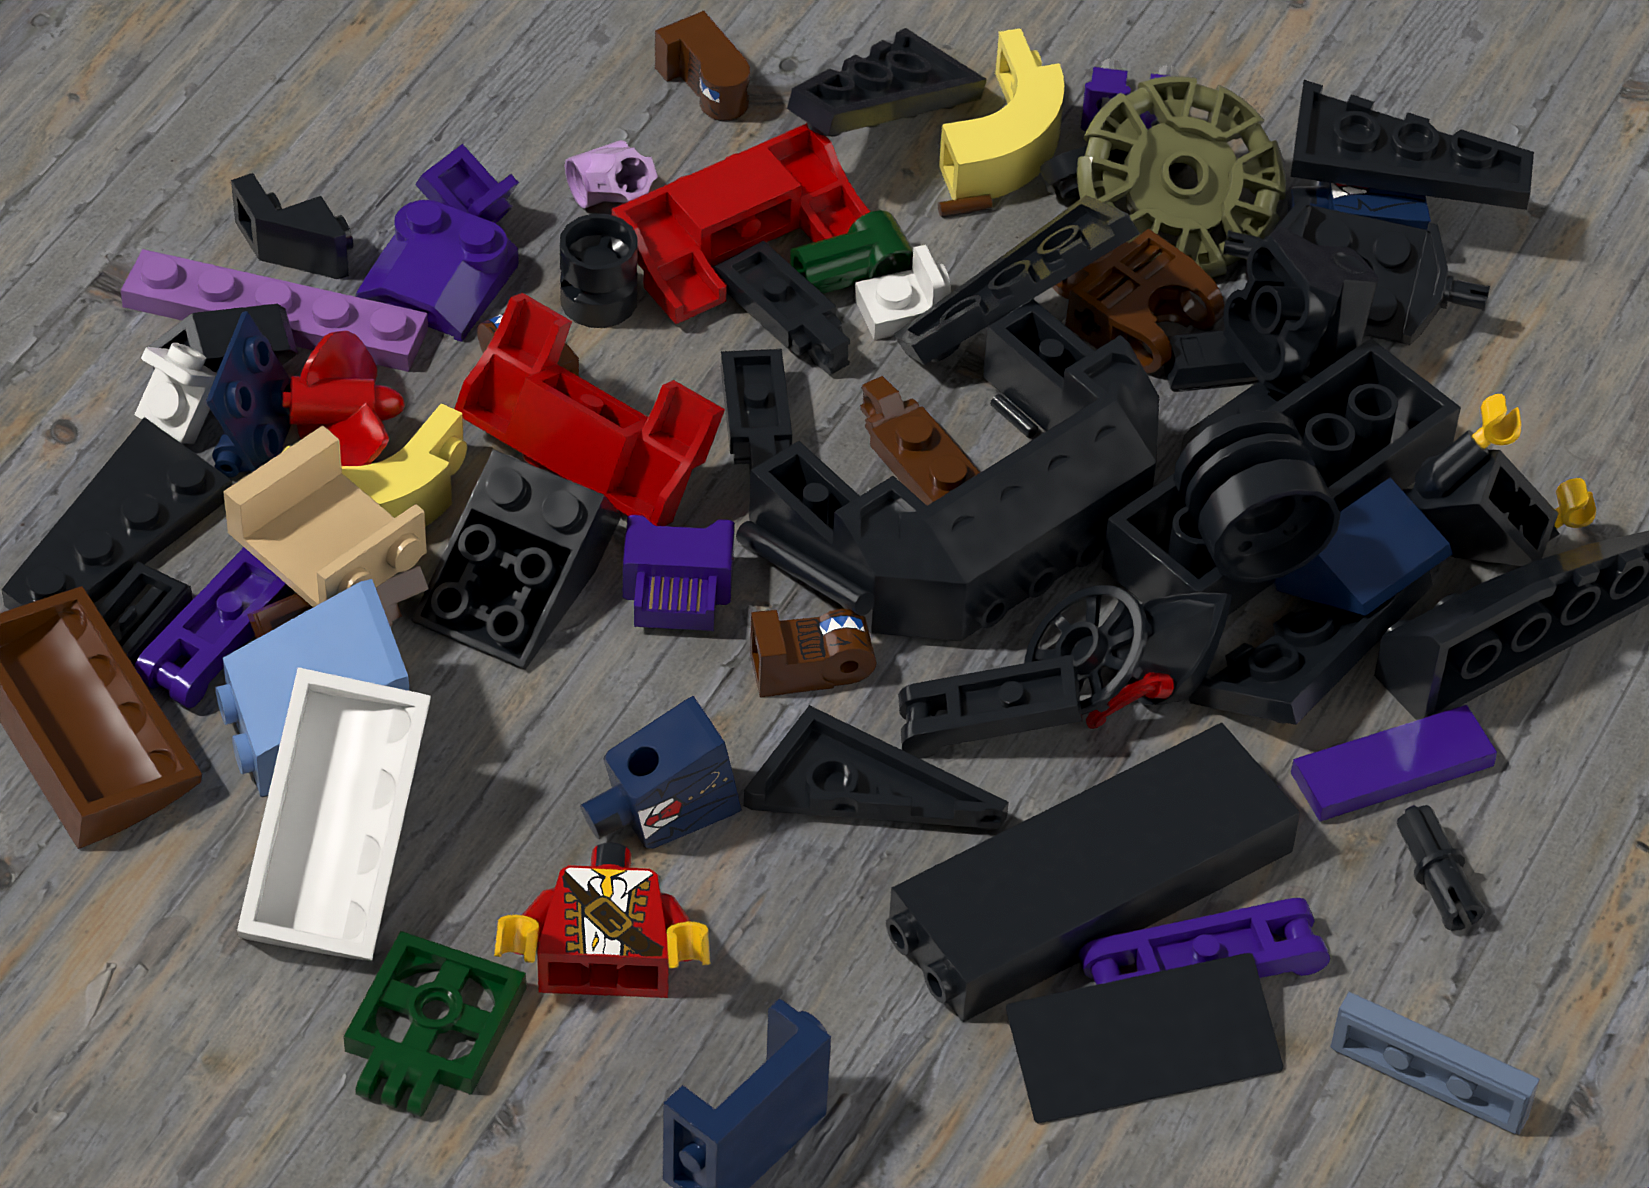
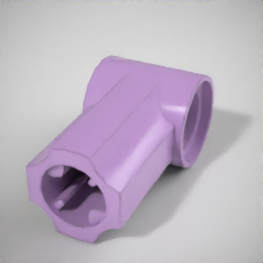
M622 140L570 157L565 161V174L570 191L575 201L583 209L602 202H629L649 193L652 182L658 177L652 157L642 156L635 148H630Z

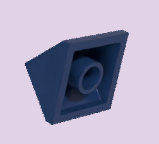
M1390 477L1340 512L1338 531L1326 549L1305 566L1283 577L1276 578L1275 586L1277 591L1366 616L1451 556L1452 550L1450 543Z

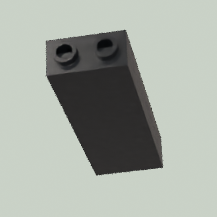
M1221 722L891 887L889 918L886 920V929L895 948L902 955L910 954L921 968L926 985L933 997L942 1004L947 1002L960 1020L965 1022L1079 963L1078 953L1090 941L1145 929L1293 852L1300 811Z

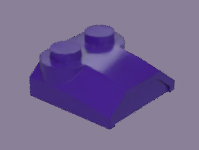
M433 200L410 202L397 212L394 219L395 234L356 292V297L425 312L428 315V327L451 335L455 340L462 342L519 266L518 248L507 238L505 231L491 221Z

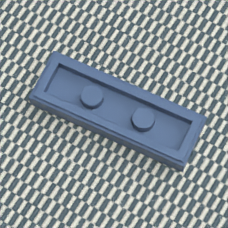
M1348 992L1339 1007L1330 1046L1332 1050L1511 1133L1520 1135L1529 1118L1539 1078L1354 993Z

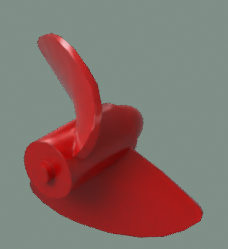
M335 331L325 335L310 354L303 367L301 376H291L290 392H283L282 407L289 408L290 424H297L301 440L321 426H324L339 439L341 466L371 464L384 450L389 441V436L382 421L398 416L405 407L404 398L396 390L382 385H375L378 373L376 363L356 334L349 331Z

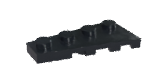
M904 28L896 32L892 44L881 40L872 45L868 57L862 58L855 54L844 60L840 72L827 69L793 87L787 110L806 121L808 128L813 132L823 136L836 137L843 132L864 127H877L881 123L902 118H915L918 114L939 109H952L956 105L981 100L987 79L909 29Z

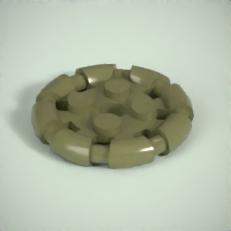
M1166 76L1138 83V90L1128 95L1118 93L1109 100L1096 114L1084 135V140L1088 145L1085 156L1078 158L1077 183L1080 199L1088 195L1116 208L1113 202L1126 196V205L1131 213L1129 216L1140 233L1128 240V243L1132 242L1148 228L1157 235L1161 231L1178 236L1176 248L1192 258L1211 278L1226 274V267L1237 261L1245 264L1247 262L1245 258L1223 255L1225 241L1216 245L1209 233L1220 224L1226 235L1228 230H1232L1233 232L1264 239L1278 225L1280 216L1276 213L1279 200H1283L1286 193L1285 165L1277 140L1270 141L1261 126L1265 121L1261 115L1233 91L1221 85H1218L1216 89L1197 84V78L1187 76ZM1194 107L1207 111L1208 122L1199 118L1189 117L1190 108ZM1148 111L1150 114H1155L1160 124L1147 130L1139 115ZM1241 138L1249 153L1237 159L1227 142ZM1119 149L1129 152L1124 165L1108 161L1111 150ZM1175 163H1184L1192 167L1198 177L1197 187L1193 189L1177 187L1169 177V166ZM1243 187L1250 189L1256 195L1254 205L1239 200ZM1160 252L1158 255H1156L1154 258H1152L1149 262H1147L1144 266H1146V265L1149 264L1151 261H1153L1156 257H1158V256L1161 254V252Z

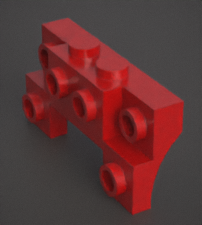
M807 123L745 151L732 154L724 160L695 173L682 176L670 184L612 209V215L622 218L630 224L638 237L637 264L644 271V289L675 324L726 302L727 285L714 271L713 266L730 259L761 241L769 242L797 228H801L813 242L846 234L857 219L871 212L849 182L838 160L832 142L826 136L819 135L810 130Z
M524 293L510 297L505 313L490 344L476 366L465 378L454 409L462 412V418L521 452L524 460L529 464L541 469L551 470L569 481L604 494L617 510L627 516L643 515L654 526H666L672 523L692 470L706 462L725 409L679 382L672 380L662 385L649 417L557 364L572 324L571 320Z

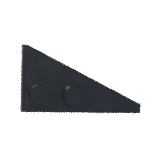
M810 705L746 786L743 801L744 807L757 811L999 829L1007 819L1009 805L1008 801Z

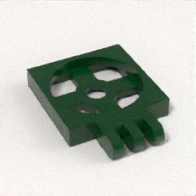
M400 931L343 1036L345 1052L368 1059L357 1081L356 1095L371 1099L382 1079H386L387 1082L382 1092L381 1103L397 1108L408 1087L413 1088L407 1103V1112L422 1117L426 1112L440 1084L472 1095L527 989L526 973ZM439 970L434 982H428L419 987L400 982L417 973ZM468 978L480 984L489 994L494 1003L491 1012L463 1003L460 993ZM431 1001H441L449 1007V1012L445 1017L433 1020L427 1018L423 1014L422 1009ZM379 1006L409 1015L411 1025L401 1043L381 1036L376 1024ZM451 1030L477 1038L470 1053L454 1060L429 1053L438 1035Z

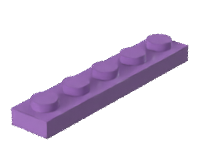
M142 249L121 289L122 305L124 308L177 320H183L191 313L278 303L286 309L296 347L314 350L328 333L349 331L361 339L376 365L406 372L410 371L428 331V315L425 312Z

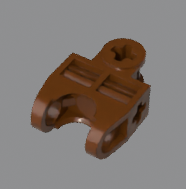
M1149 228L1132 242H1125L1052 287L1056 293L1068 299L1065 326L1096 349L1121 335L1131 345L1146 373L1156 372L1172 356L1169 339L1156 323L1175 322L1186 328L1192 325L1195 328L1206 330L1224 316V299L1214 280L1192 258ZM1161 252V254L1158 257H1156L1153 261L1144 266L1147 262H1149L1152 258H1154ZM1190 291L1195 293L1202 299L1206 308L1190 293ZM1143 342L1150 348L1152 354L1146 351Z

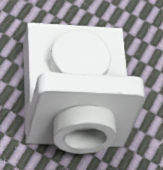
M927 245L913 248L912 270L855 282V301L874 340L894 336L893 334L951 293L947 270L943 264H935Z
M172 343L170 349L146 347L141 359L155 367V370L134 415L140 419L146 417L180 443L194 444L210 410L205 401L217 373L204 366L206 357L203 354L183 344Z

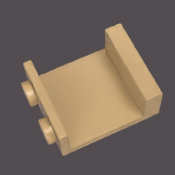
M321 426L223 491L228 534L312 607L321 604L361 581L373 579L375 588H377L398 572H405L411 569L421 556L427 553L424 510L415 504L396 518L388 513L342 474L340 441L324 426Z

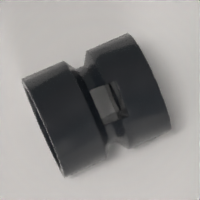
M593 213L576 218L567 224L560 234L561 306L565 314L575 323L589 328H607L619 325L630 318L637 308L638 237L630 224L622 218L610 214Z

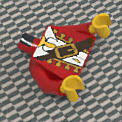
M608 842L597 845L591 853V866L568 865L559 872L555 888L543 890L522 915H506L498 920L494 956L501 957L504 953L513 952L518 955H524L525 962L533 963L535 962L536 949L538 948V993L668 998L669 968H678L680 961L688 962L691 960H699L702 962V965H710L707 926L702 923L692 922L673 895L660 892L658 874L648 868H631V851L619 843Z

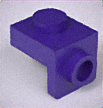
M463 143L425 171L415 183L428 200L440 202L495 224L513 207L507 199L519 184L512 174L498 183Z

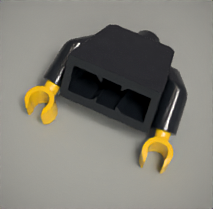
M1494 394L1483 401L1481 405L1483 426L1475 433L1467 430L1442 453L1427 458L1416 474L1413 488L1403 489L1402 491L1450 543L1451 557L1524 566L1542 559L1548 541L1560 535L1557 530L1559 527L1565 524L1571 528H1582L1591 524L1596 515V505L1593 493L1587 491L1585 481L1581 478H1573L1561 483L1557 487L1556 496L1559 507L1554 509L1501 450H1488L1487 447L1491 443L1495 445H1508L1515 442L1521 433L1522 426L1519 408L1516 407L1509 414L1505 415L1507 406L1503 394Z

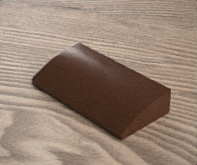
M83 586L0 613V723L77 849L101 841L135 825L173 803L201 783L202 773Z

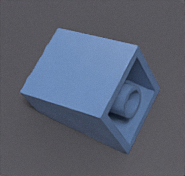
M373 579L356 583L223 657L226 684L216 687V696L224 724L236 722L239 735L232 736V743L240 773L252 772L260 797L267 796L271 786L298 667L409 691V677Z

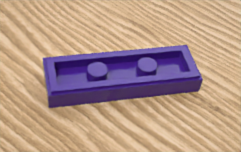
M1464 705L1295 758L1292 762L1291 775L1319 822L1493 767L1497 751L1468 705Z

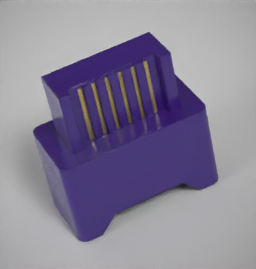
M643 515L628 516L623 557V598L634 600V627L714 631L716 605H728L731 602L735 523L733 521L719 519L707 528L654 526Z

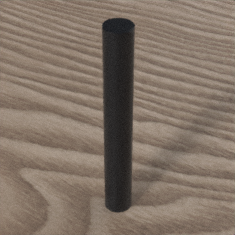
M746 521L738 528L736 539L743 546L860 616L866 615L872 610L875 597L870 591L752 521Z

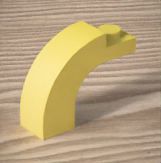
M1021 28L1000 31L998 37L995 74L1008 104L996 113L986 117L942 124L939 167L952 200L990 194L991 198L995 199L1018 190L1041 173L1040 166L1051 159L1056 151L1060 137L1064 99L1063 72L1060 63L1042 66L1038 51L1030 50Z
M440 404L399 452L383 461L369 465L341 466L342 474L394 518L417 504L424 510L425 527L428 526L452 505L451 476L459 470L467 452V443L463 441L462 412Z

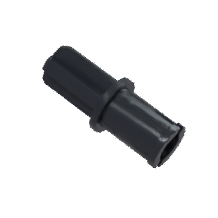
M1413 805L1405 809V813L1397 819V827L1416 864L1414 869L1416 881L1421 885L1427 886L1442 916V922L1446 929L1456 931L1466 928L1455 907L1457 903L1462 904L1471 924H1475L1484 915L1485 908L1478 900L1463 870L1465 864L1463 853L1459 849L1452 848L1434 810L1430 806L1423 805L1417 807Z

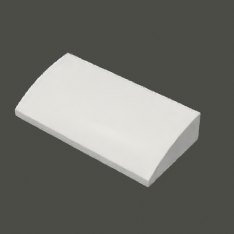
M298 667L237 933L239 938L309 952L372 961L430 704V695Z

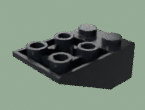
M493 449L428 584L429 589L424 592L411 621L526 670L596 572L622 515L604 494Z

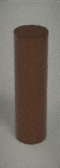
M990 194L938 202L940 217L992 208Z

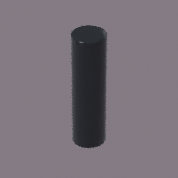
M997 394L992 398L990 405L1026 437L1031 438L1037 433L1038 426L1003 395Z

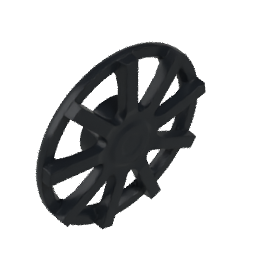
M1108 585L1088 587L1063 599L1043 618L1029 642L1024 663L1073 655L1078 671L1079 691H1081L1086 678L1089 679L1092 691L1091 697L1081 701L1082 715L1094 710L1102 713L1110 708L1108 702L1127 685L1132 677L1139 678L1143 671L1139 664L1145 651L1147 636L1152 634V626L1147 622L1145 612L1139 601L1126 590ZM1102 595L1117 598L1118 603L1103 625L1098 627ZM1086 599V621L1076 622L1071 625L1062 613L1074 604ZM1130 611L1134 626L1111 636ZM1054 623L1062 632L1056 644V649H1038L1045 633ZM1132 643L1126 661L1111 655L1115 649ZM1104 667L1119 671L1112 681L1104 687L1101 670Z

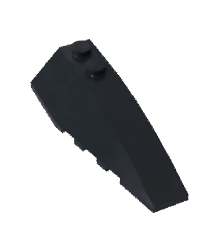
M1649 531L1591 543L1533 561L1482 582L1460 595L1458 593L1450 594L1440 600L1433 609L1410 621L1404 619L1396 622L1382 635L1374 676L1415 720L1460 707L1648 605Z

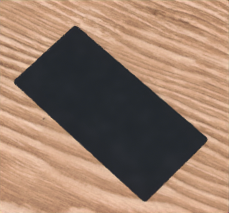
M1251 953L1031 998L1006 1005L1016 1052L1033 1118L1036 1123L1049 1122L1279 1072L1283 1069V1062L1256 963Z

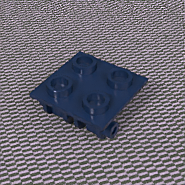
M248 311L242 312L205 401L223 428L224 434L221 435L218 445L215 446L212 458L215 462L214 467L227 477H235L239 472H253L282 453L284 442L291 427L289 408L282 407L283 392H290L291 379L272 351L269 340L262 335Z

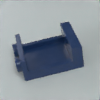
M778 999L768 1008L766 1062L716 1109L684 1085L663 1103V1181L672 1188H750L827 1114L831 1036L815 1016L806 1011L798 1012L782 999Z

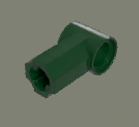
M879 210L862 215L852 224L846 234L792 248L790 264L824 294L853 286L855 282L912 270L913 248L895 217L890 212Z

